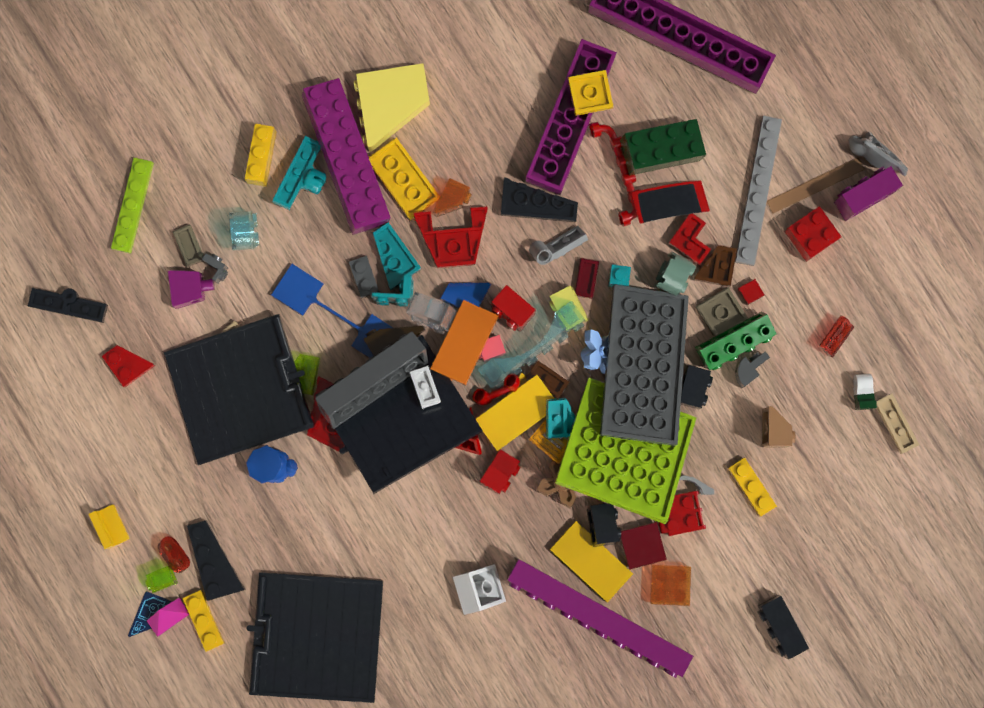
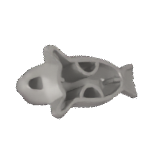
M871 132L866 133L865 138L855 135L849 138L850 150L855 155L863 156L877 168L884 167L887 169L892 166L894 170L903 176L907 175L908 168L892 151L879 142Z

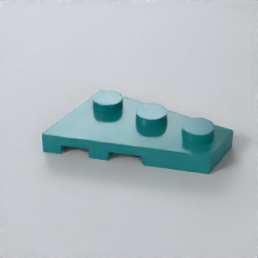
M389 222L373 232L391 291L400 285V280H404V275H414L421 270V267Z

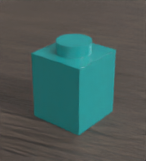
M611 265L608 287H613L614 285L629 286L631 267Z

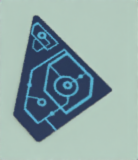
M146 591L128 637L152 629L147 620L158 610L173 601Z

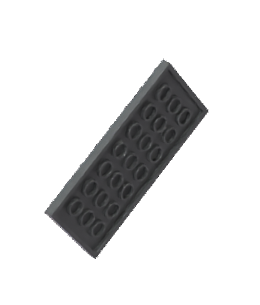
M622 285L613 286L600 436L671 446L678 445L689 296L680 294L675 296L667 292Z

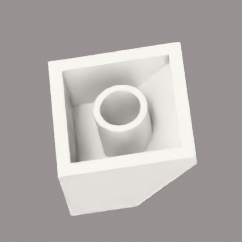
M495 564L453 577L464 615L506 602Z

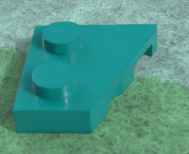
M566 398L546 399V437L548 439L570 436L576 416L572 412Z

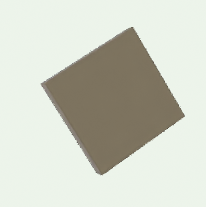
M729 287L695 307L714 337L748 319Z

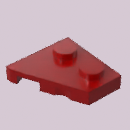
M118 345L102 355V358L123 387H127L155 367L153 363Z

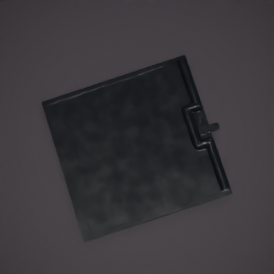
M280 314L164 352L198 465L315 427L299 377L305 375V371L297 372Z
M423 335L417 338L426 348L428 364L424 367H429L441 403L422 409L412 378L409 376L335 428L345 445L339 450L340 454L350 453L373 494L483 432L450 378L431 370L436 356Z
M259 572L255 625H248L246 628L247 631L254 632L249 695L375 703L384 581Z

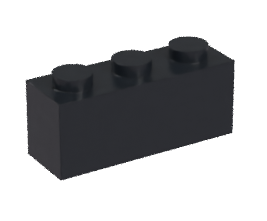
M777 595L758 605L759 611L757 613L762 622L766 621L769 627L767 632L772 640L775 638L778 644L776 649L781 657L784 656L789 660L809 649L781 595Z

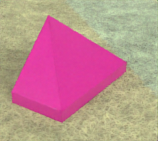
M178 598L158 610L147 622L158 637L187 617L189 612L181 599Z

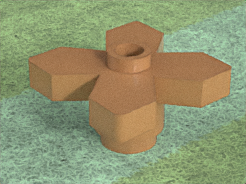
M552 460L549 465L552 478L542 479L537 492L545 496L558 492L560 504L571 508L576 500V495L573 490L555 484L561 462L557 464Z

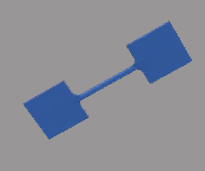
M291 264L271 296L301 315H304L313 303L325 308L358 330V336L351 346L367 357H372L373 354L364 341V338H366L365 334L373 329L378 331L379 329L393 327L371 314L364 326H357L317 300V294L324 283Z

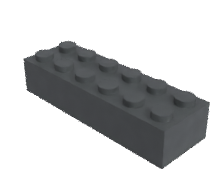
M413 332L402 335L396 343L386 346L380 354L370 357L364 365L354 368L348 376L338 379L329 389L322 390L315 398L321 414L331 427L335 429L411 376V371L427 365L426 348Z

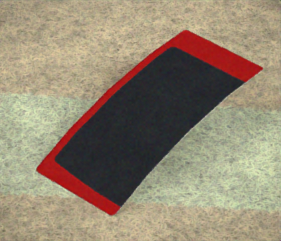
M701 180L668 184L631 193L640 224L679 215L710 211Z

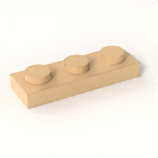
M889 394L876 401L877 410L900 454L919 446L893 394Z

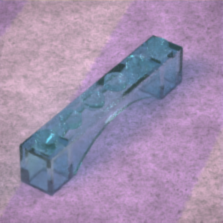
M570 301L555 312L553 322L547 334L535 347L515 357L492 358L481 366L478 371L490 388L497 387L498 389L504 385V379L507 375L511 373L518 375L521 373V368L526 364L530 366L538 360L536 357L539 354H547L553 349L552 345L557 341L560 344L569 338L567 334L572 330L577 332L584 327L583 322L586 319L574 302Z

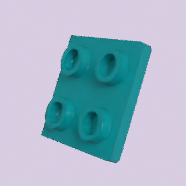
M404 275V280H400L401 294L372 293L374 302H377V305L388 306L389 303H397L396 306L407 307L408 304H412L414 288L412 275Z

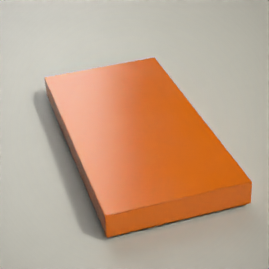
M463 300L431 366V370L466 386L499 316Z

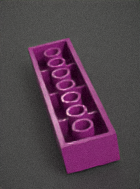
M581 39L527 173L526 183L561 196L593 116V113L575 115L568 77L606 70L608 78L617 52Z
M337 78L303 88L302 98L352 235L385 225L390 221L391 217L340 79Z

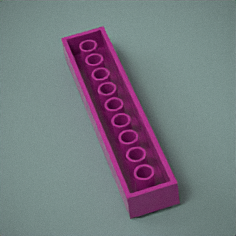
M592 0L589 5L588 13L754 94H757L776 57L775 54L664 0Z
M520 559L516 561L507 578L510 582L509 586L518 591L521 588L526 590V595L536 601L538 598L544 600L543 604L552 610L555 607L560 609L561 615L570 620L573 617L578 619L577 623L588 630L591 626L596 629L595 633L604 639H607L609 636L613 639V644L622 649L625 646L629 647L631 654L640 659L642 656L647 657L646 661L657 668L660 665L665 667L663 671L675 678L677 675L684 676L694 657L683 649Z

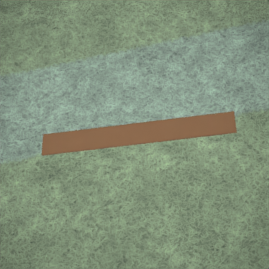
M858 157L768 200L767 203L774 214L865 170Z

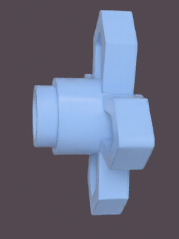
M587 330L585 331V343L587 346L581 351L584 367L590 370H595L599 367L602 374H605L608 336H604L601 339L598 331Z

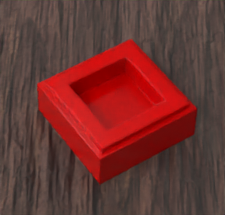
M756 279L738 288L747 305L765 295Z

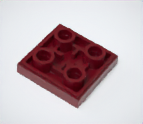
M657 522L621 531V542L629 570L667 560Z

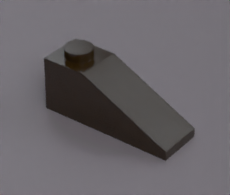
M424 326L379 329L378 331L373 329L365 334L366 338H364V341L373 356H377L386 346L396 343L402 335L413 332L415 336H418L425 332Z

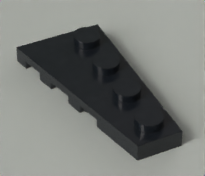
M504 177L501 216L576 222L578 202L558 195H552L543 190L535 189Z
M205 520L188 525L187 528L207 601L246 590L230 564L227 555L221 548L208 521Z

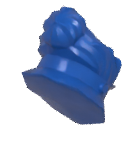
M268 445L253 450L246 462L249 476L261 484L265 482L281 483L287 477H293L298 469L295 460L289 459L285 452L273 449Z

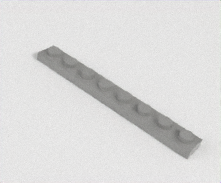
M768 116L762 117L735 263L749 266L755 265L782 119Z

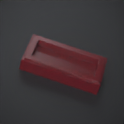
M580 259L575 287L577 297L593 299L599 261Z

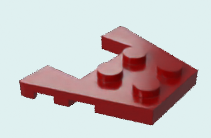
M487 206L470 208L471 228L433 231L431 211L414 213V219L437 269L476 264L488 210Z
M318 376L315 394L333 385V383ZM314 394L311 417L315 427L308 429L307 435L339 452L345 445L336 430L331 427L321 414Z

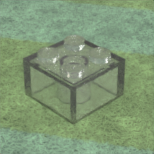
M418 292L414 293L406 311L411 316L410 320L416 322L417 325L424 326V328L428 326L433 331L444 335V332L448 333L458 312L450 304Z

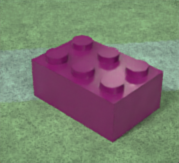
M892 166L887 169L881 167L869 178L866 176L859 180L853 186L854 188L849 186L837 195L838 199L834 204L846 222L894 194L903 184Z

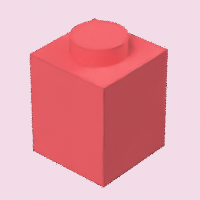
M500 335L488 338L479 359L483 358L484 362L506 355Z

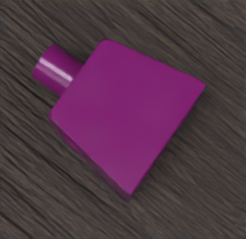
M168 271L172 307L175 309L205 300L204 291L215 290L214 280H203L202 274L198 271Z

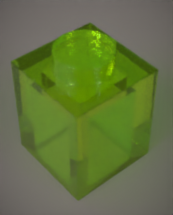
M166 566L146 575L147 580H145L148 590H152V593H157L178 584L172 566Z

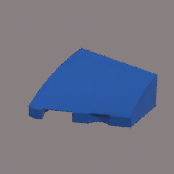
M488 282L449 283L441 297V301L456 308H460L463 300L480 307L491 284Z

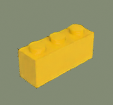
M255 124L245 174V180L248 184L267 187L277 134L273 126Z

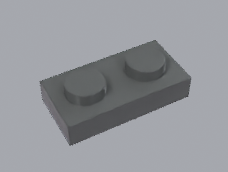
M367 256L350 261L349 264L361 298L368 297L372 293H379Z

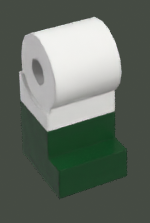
M854 375L855 410L877 408L872 375Z

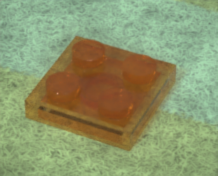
M651 565L650 604L690 606L691 567Z

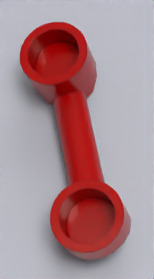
M511 373L505 377L504 386L489 393L483 388H478L473 393L472 399L479 405H488L494 398L510 391H517L520 379L517 375Z

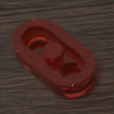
M167 536L158 543V551L172 571L183 573L190 566L189 557L176 539Z

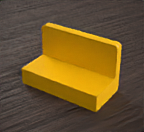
M110 505L100 511L88 514L104 549L113 548L130 539L115 505Z

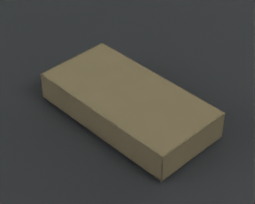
M187 225L173 231L186 266L190 267L202 262L204 255L192 226Z

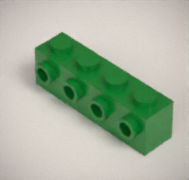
M761 311L701 343L695 349L706 369L717 370L726 361L736 360L739 354L750 352L756 348V345L771 341L772 337L777 335L768 314Z

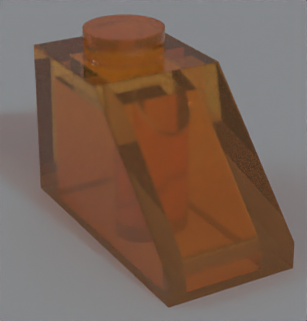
M449 178L433 212L434 216L439 217L463 208L464 204L468 205L472 197L470 187Z

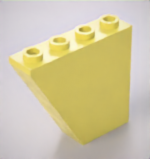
M423 63L356 74L357 80L354 81L355 92L359 91L360 98L357 99L358 110H362L363 114L362 117H359L361 128H365L366 135H362L364 146H368L369 152L374 151L430 105Z

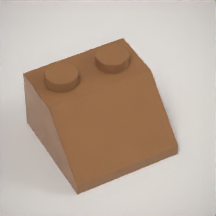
M773 406L762 409V447L787 448L792 446L796 439L795 431H792V425Z

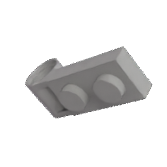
M576 226L546 245L542 241L533 242L530 245L529 252L540 265H545L565 255L575 247L580 246L588 238L579 226Z

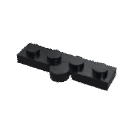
M32 288L28 307L100 323H104L108 305L105 303L79 298L78 293L71 288L65 289L62 294Z

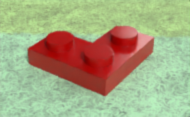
M693 213L689 214L668 244L700 265L711 250L696 239L706 222Z

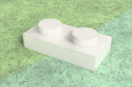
M426 366L411 371L410 375L422 409L441 403L429 367Z

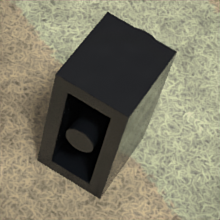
M691 365L686 367L682 382L681 405L698 410L706 405L708 395H705L707 387H711L713 377L710 376L711 371Z
M607 503L588 507L587 515L593 547L618 543L621 538V529L617 527L618 511L614 508V505Z

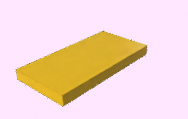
M397 137L369 156L374 172L409 220L414 218V213L423 212L441 199Z
M536 375L520 386L517 391L512 392L476 418V421L498 451L546 416V399H554V397L539 376Z
M577 521L571 525L550 549L607 603L633 575L604 546L593 547L591 534Z

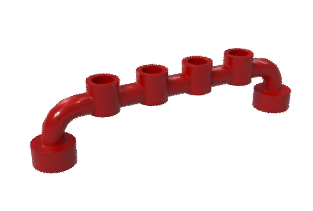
M598 122L590 123L589 128L593 138L600 137L602 135L601 132H606L609 135L610 145L614 150L616 163L620 168L622 181L626 186L628 199L633 208L630 213L627 210L619 212L618 216L622 227L631 225V220L637 217L631 193L640 190H635L633 183L636 182V176H629L621 150L620 139L622 136L617 137L614 129L608 125H599Z

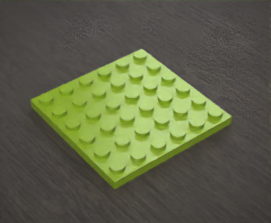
M589 377L581 397L555 484L666 524L697 417L680 411L678 445L676 446L600 436L604 383Z

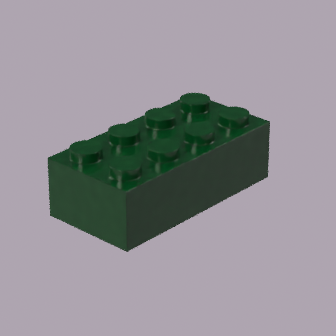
M697 119L628 132L620 139L629 176L698 162L706 156Z

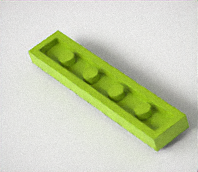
M139 158L133 159L111 246L112 250L130 254L132 252L154 165L152 161Z

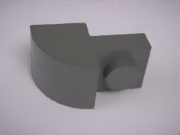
M766 351L762 354L757 352L749 358L752 362H749L744 357L738 363L735 377L741 388L759 376L755 369L770 358Z

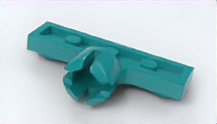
M307 136L304 137L272 203L290 211L301 189H306L314 194L321 192L327 176L313 167V163L321 149L318 141Z

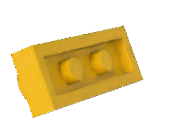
M745 457L728 468L759 517L777 507Z
M202 590L184 597L183 601L205 652L225 644Z

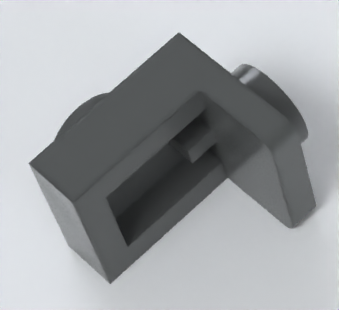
M205 254L202 260L217 270L212 280L219 284L220 281H224L227 277L228 267L221 262L223 259L217 255L212 254L210 256Z

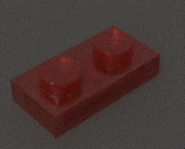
M841 315L819 347L828 356L833 358L854 329V326L846 317Z

